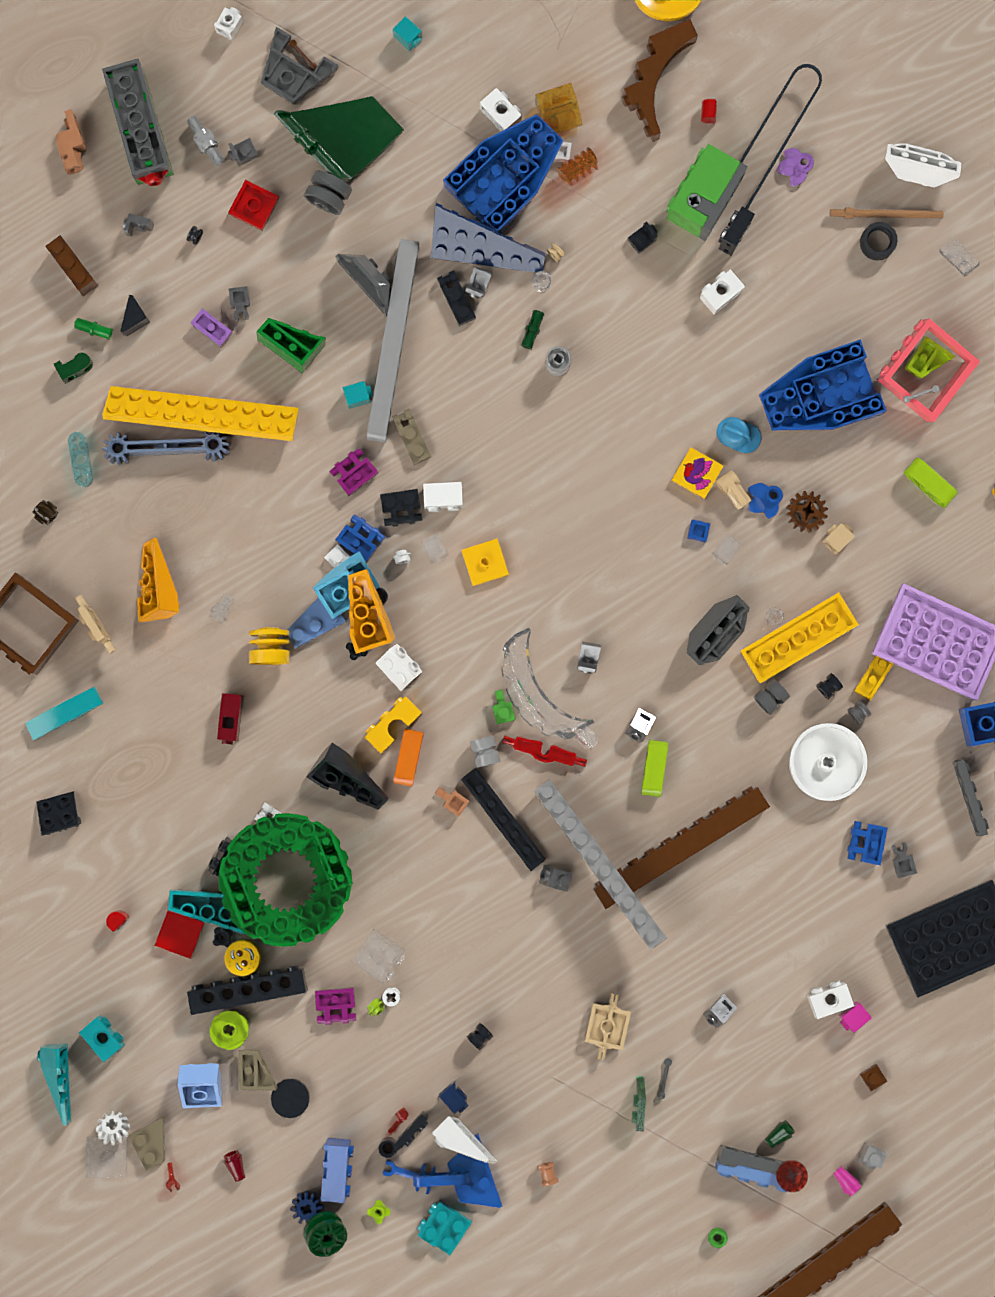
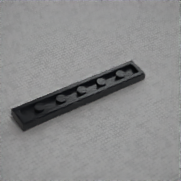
M477 768L461 779L528 869L532 871L546 860Z

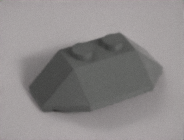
M337 254L335 256L337 262L387 317L391 291L389 283L391 280L384 272L380 273L376 269L378 265L372 258L368 260L365 255Z
M738 595L714 604L689 633L687 654L698 665L720 660L744 632L747 613L750 607Z

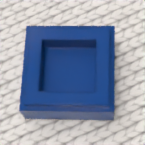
M692 519L687 538L706 543L711 524Z

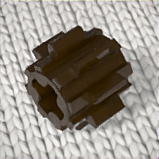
M45 500L39 502L32 511L35 515L34 518L39 523H45L46 525L52 523L58 514L56 511L57 507L50 501L46 502Z

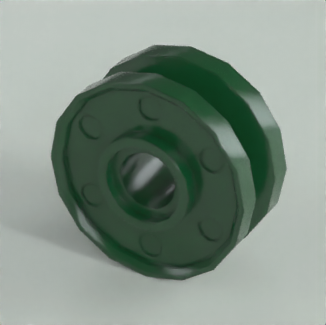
M320 1212L307 1221L303 1229L305 1242L310 1252L315 1256H331L337 1253L347 1241L348 1233L341 1218L333 1212Z

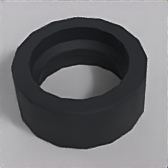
M884 222L870 224L860 238L862 253L872 260L888 258L898 243L895 229ZM881 231L889 237L890 244L885 251L877 252L869 247L868 237L872 232Z

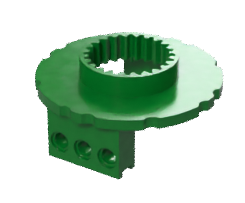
M280 813L275 814L273 818L262 817L258 819L255 825H247L233 838L227 847V856L222 858L219 891L223 893L222 903L224 908L230 911V919L243 933L252 939L260 938L267 945L289 947L296 946L298 942L308 943L313 941L317 934H325L339 920L344 912L343 905L349 900L353 881L352 871L347 866L348 855L346 851L340 848L341 842L333 833L332 828L328 829L318 821L311 822L308 817L303 815ZM280 849H283L284 852L291 849L293 854L299 851L300 857L305 855V861H311L309 867L315 868L312 874L317 876V878L313 879V882L316 883V886L312 887L314 893L308 895L310 900H304V906L299 904L297 910L294 907L290 908V912L286 908L279 912L278 907L272 910L271 904L265 906V899L259 900L261 894L255 892L258 886L253 885L257 881V878L253 876L258 874L256 867H261L262 865L260 860L265 861L266 854L272 856L273 851L279 853Z

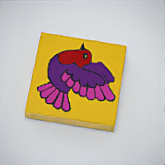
M690 447L671 481L705 499L721 472L723 465Z

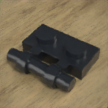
M418 489L380 494L383 514L391 513V518L384 519L385 526L392 525L397 527L398 524H415L417 521H423L422 514H414L413 509L421 508ZM408 511V515L397 517L396 512Z

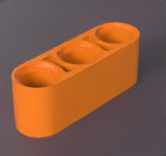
M405 728L393 783L413 786L424 732Z

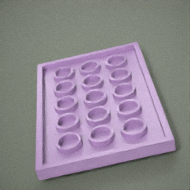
M902 583L871 654L977 701L995 660V625Z

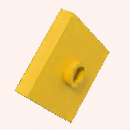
M498 538L461 550L473 587L509 575Z

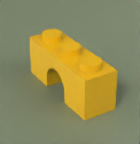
M406 696L403 699L399 697L393 703L394 708L390 712L386 710L379 717L381 721L376 726L372 724L365 731L367 733L365 738L381 754L395 741L389 733V726L393 721L401 720L410 726L422 714Z

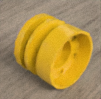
M263 627L249 631V636L258 637L256 640H249V644L258 646V649L249 651V664L283 665L290 663V651L281 649V645L290 643V640L281 639V637L289 636V630Z

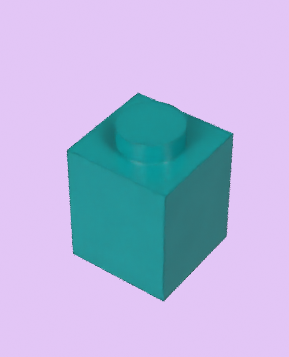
M406 16L392 29L393 36L408 51L413 47L417 48L422 42V31Z
M365 381L343 387L349 409L371 403L369 397L373 396L370 385L366 386Z

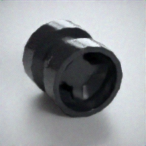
M830 673L826 676V681H820L816 687L829 700L833 696L834 691H840L843 685L834 674Z
M479 1023L476 1026V1030L470 1032L466 1037L478 1050H481L484 1047V1043L490 1041L494 1036L482 1023Z

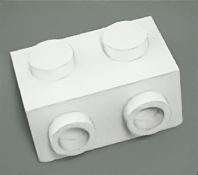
M398 644L391 647L376 662V665L400 691L404 690L422 673L419 665Z

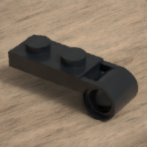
M422 1111L397 1140L392 1137L383 1138L379 1145L380 1155L384 1158H390L404 1145L408 1147L415 1139L413 1135L418 1130L421 1132L428 1125V1115ZM383 1144H392L393 1150L386 1152L383 1149Z

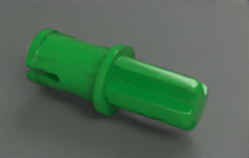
M77 318L74 323L75 329L90 333V336L96 335L110 340L112 337L113 329L99 325L96 321L90 322Z

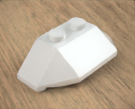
M906 143L887 145L885 159L899 179L935 188L960 176L961 162L955 161L944 153Z

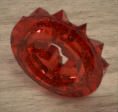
M786 1160V1162L780 1164L776 1171V1178L783 1190L798 1192L805 1187L808 1181V1173L802 1163L796 1160ZM789 1169L793 1173H797V1176L794 1177V1184L790 1178H785L789 1175Z

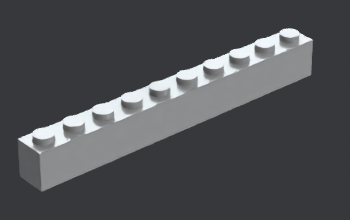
M551 780L537 788L535 793L648 948L653 950L667 938Z

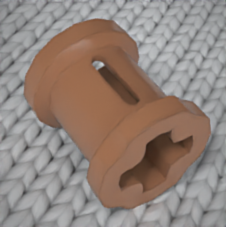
M546 1162L537 1166L538 1170L541 1171L542 1186H550L559 1182L555 1176L554 1162Z

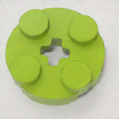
M222 1011L214 1017L211 1023L210 1037L218 1047L226 1050L236 1049L249 1036L248 1021L239 1011ZM226 1025L234 1027L233 1035L224 1032L227 1028Z

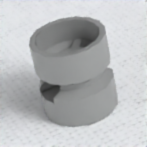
M560 346L550 349L546 357L547 371L553 376H562L568 372L571 363L569 351Z
M494 736L470 741L472 752L476 753L474 760L477 768L500 762L498 751L494 750L496 747Z

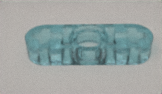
M73 432L68 437V445L74 480L79 486L88 487L93 482V474L87 439L82 433ZM77 436L79 439H82L79 442V447L84 449V451L78 450L77 445L73 443ZM82 454L86 460L82 465H78L75 461L76 457ZM77 468L83 469L84 474L88 476V478L85 479V483L79 480V478L82 477V471H77Z

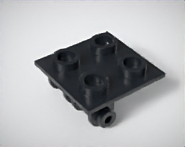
M74 791L36 802L41 836L50 835L58 831L61 832L62 830L78 827L79 824H82L81 818L77 814Z

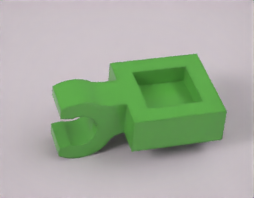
M495 691L498 704L492 707L496 723L501 724L515 720L511 701L505 703L503 691Z

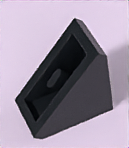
M133 295L128 297L120 330L124 336H129L150 323Z

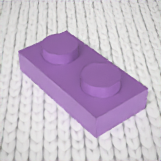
M203 308L191 322L195 328L220 347L224 345L233 333Z

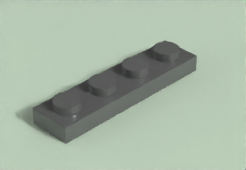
M964 760L952 762L976 836L987 835L989 826L981 813L983 811L982 804L975 795V792H977L975 783L969 777V774H971L970 767Z

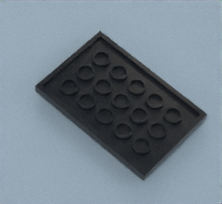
M992 879L885 925L916 997L919 998L995 965V884Z

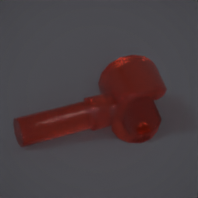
M405 1108L395 1113L398 1120L388 1130L390 1134L407 1119L408 1112Z
M167 1163L169 1180L166 1182V1188L172 1192L171 1186L175 1184V1188L179 1191L180 1183L175 1180L172 1163Z

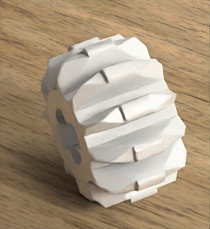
M111 1111L110 1116L104 1113V1119H98L99 1126H96V1132H98V1138L100 1140L103 1139L104 1144L111 1141V1144L114 1146L115 1141L118 1140L122 1143V1137L128 1136L127 1131L130 1129V1125L127 1124L128 1118L122 1117L121 1112L115 1115L114 1111Z

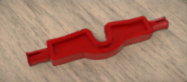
M504 735L506 740H503L502 743L514 746V750L531 754L533 758L540 762L551 763L555 761L569 766L576 764L586 767L587 759L576 757L574 752L551 745L548 754L543 755L541 753L543 745L541 741L518 736L514 739Z

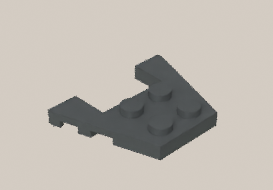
M276 27L261 84L294 105L337 71L339 67L336 63L323 57L314 72L289 58L282 52L292 39L291 35Z

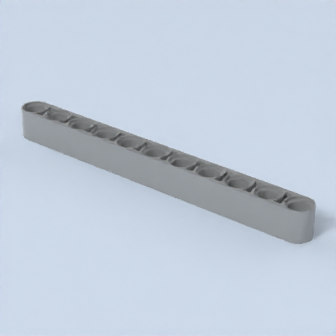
M400 239L367 430V440L386 443L419 253L420 242Z

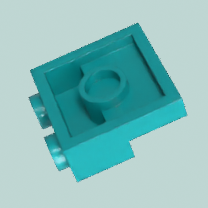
M439 1199L437 1204L433 1202L429 1208L428 1213L430 1215L426 1220L422 1219L419 1223L417 1236L451 1256L472 1224V1221Z

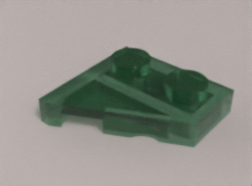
M636 1076V1095H633L635 1111H632V1123H635L636 1131L644 1132L646 1107L644 1077Z

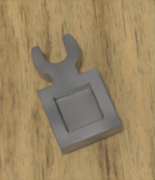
M248 287L229 288L231 309L236 308L234 312L235 320L239 321L238 316L241 313L245 314L246 320H249V314L245 307H250Z
M902 842L903 848L901 851L897 850L896 845L891 847L893 853L897 855V858L892 859L897 878L917 874L913 855H906L908 846L905 842Z

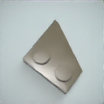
M239 1050V1090H277V1084L260 1050Z
M163 1117L128 1136L146 1171L165 1160Z

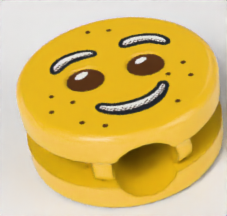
M237 940L225 952V965L234 975H250L261 964V950L251 940Z

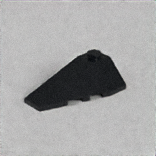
M333 742L322 752L306 776L324 789L328 790L330 787L340 791L339 795L344 797L346 794L355 797L357 802L377 810L389 799L358 763Z

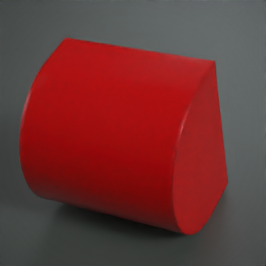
M705 99L701 105V122L715 124L717 100Z
M122 910L114 911L107 916L106 924L112 932H115L130 916Z

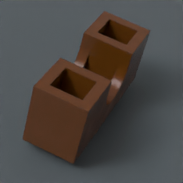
M61 235L45 246L83 297L99 286Z

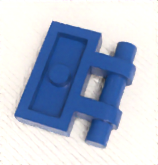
M354 514L350 521L356 525L352 529L346 524L335 540L354 554L360 551L367 563L378 548L372 543L373 540L377 539L382 542L385 536L380 533L378 528H373L366 523L367 520L362 517L359 518ZM360 529L369 534L367 539L358 533Z
M854 821V826L850 831V834H852L850 845L847 847V851H849L847 859L855 860L856 853H860L861 862L881 866L888 827L867 824L866 831L861 830L862 822ZM859 836L865 837L863 848L857 847Z

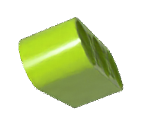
M918 457L903 472L910 481L942 508H946L958 494L954 487Z
M649 739L641 795L661 797L668 742Z

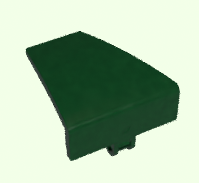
M373 96L294 112L277 110L274 113L278 120L294 136V141L304 147L306 154L312 155L329 174L338 177L345 183H349L366 169L404 131L402 126Z

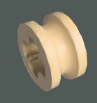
M553 243L551 245L552 248H548L546 251L552 259L559 262L560 257H564L565 253L558 245Z

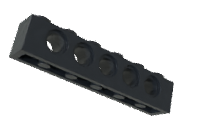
M297 965L287 967L285 972H280L279 969L268 971V975L264 976L256 973L249 975V979L242 980L241 977L231 978L228 983H222V980L211 982V986L203 987V984L191 986L192 990L187 992L190 1013L195 1015L306 993L308 988L304 968L299 969ZM282 977L290 979L289 987L282 986ZM263 981L271 983L269 991H265L262 988ZM245 984L252 987V993L249 995L243 992V985ZM225 988H229L232 990V998H226L224 996L223 992ZM206 992L213 994L214 1000L212 1002L205 1000Z

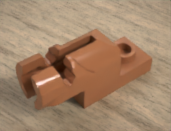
M72 109L64 111L66 115L64 123L67 130L56 134V145L61 159L64 160L65 171L69 175L84 169L81 152L87 150Z

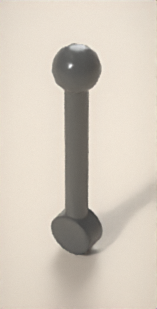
M669 1058L664 1060L665 1070L661 1091L658 1093L659 1099L665 1098L664 1091L669 1066L672 1065V1061Z

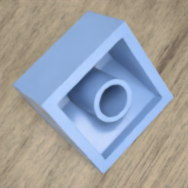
M208 1063L179 1066L177 1085L183 1108L222 1106L219 1064Z

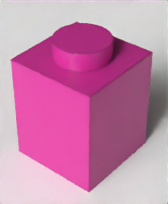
M858 1001L853 1003L854 1007L848 1008L839 1014V1017L842 1019L840 1024L846 1031L850 1029L855 1033L872 1019Z

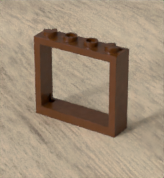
M15 572L0 591V608L17 586L20 585L68 622L35 665L0 639V651L3 650L7 654L5 656L13 663L17 661L22 665L21 669L29 675L31 673L37 675L76 626L79 619L23 576Z

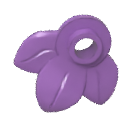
M787 149L784 151L786 159L778 165L777 172L790 176V185L797 186L806 179L807 172L813 168L814 159L810 154L801 153L798 149ZM802 160H808L806 165H801Z

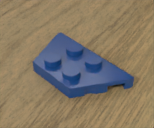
M479 1133L475 1134L474 1136L482 1144ZM458 1152L447 1163L449 1172L468 1171L470 1180L467 1184L454 1185L459 1202L501 1208L502 1203L489 1164Z

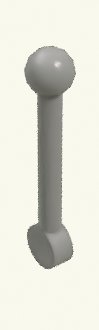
M933 385L931 389L911 396L906 395L903 397V401L908 403L910 400L925 394L937 393L939 386Z

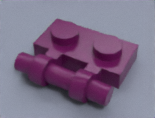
M360 448L348 453V457L340 463L334 464L335 467L329 471L333 477L338 473L342 475L337 482L348 496L352 495L379 473L367 457L360 462L358 458L363 454ZM353 462L356 466L346 472L345 468Z
M354 987L315 990L316 1011L324 1010V1016H317V1024L325 1023V1025H331V1023L335 1022L347 1024L349 1021H356V1013L348 1014V1008H355ZM341 1009L342 1014L331 1015L330 1010Z

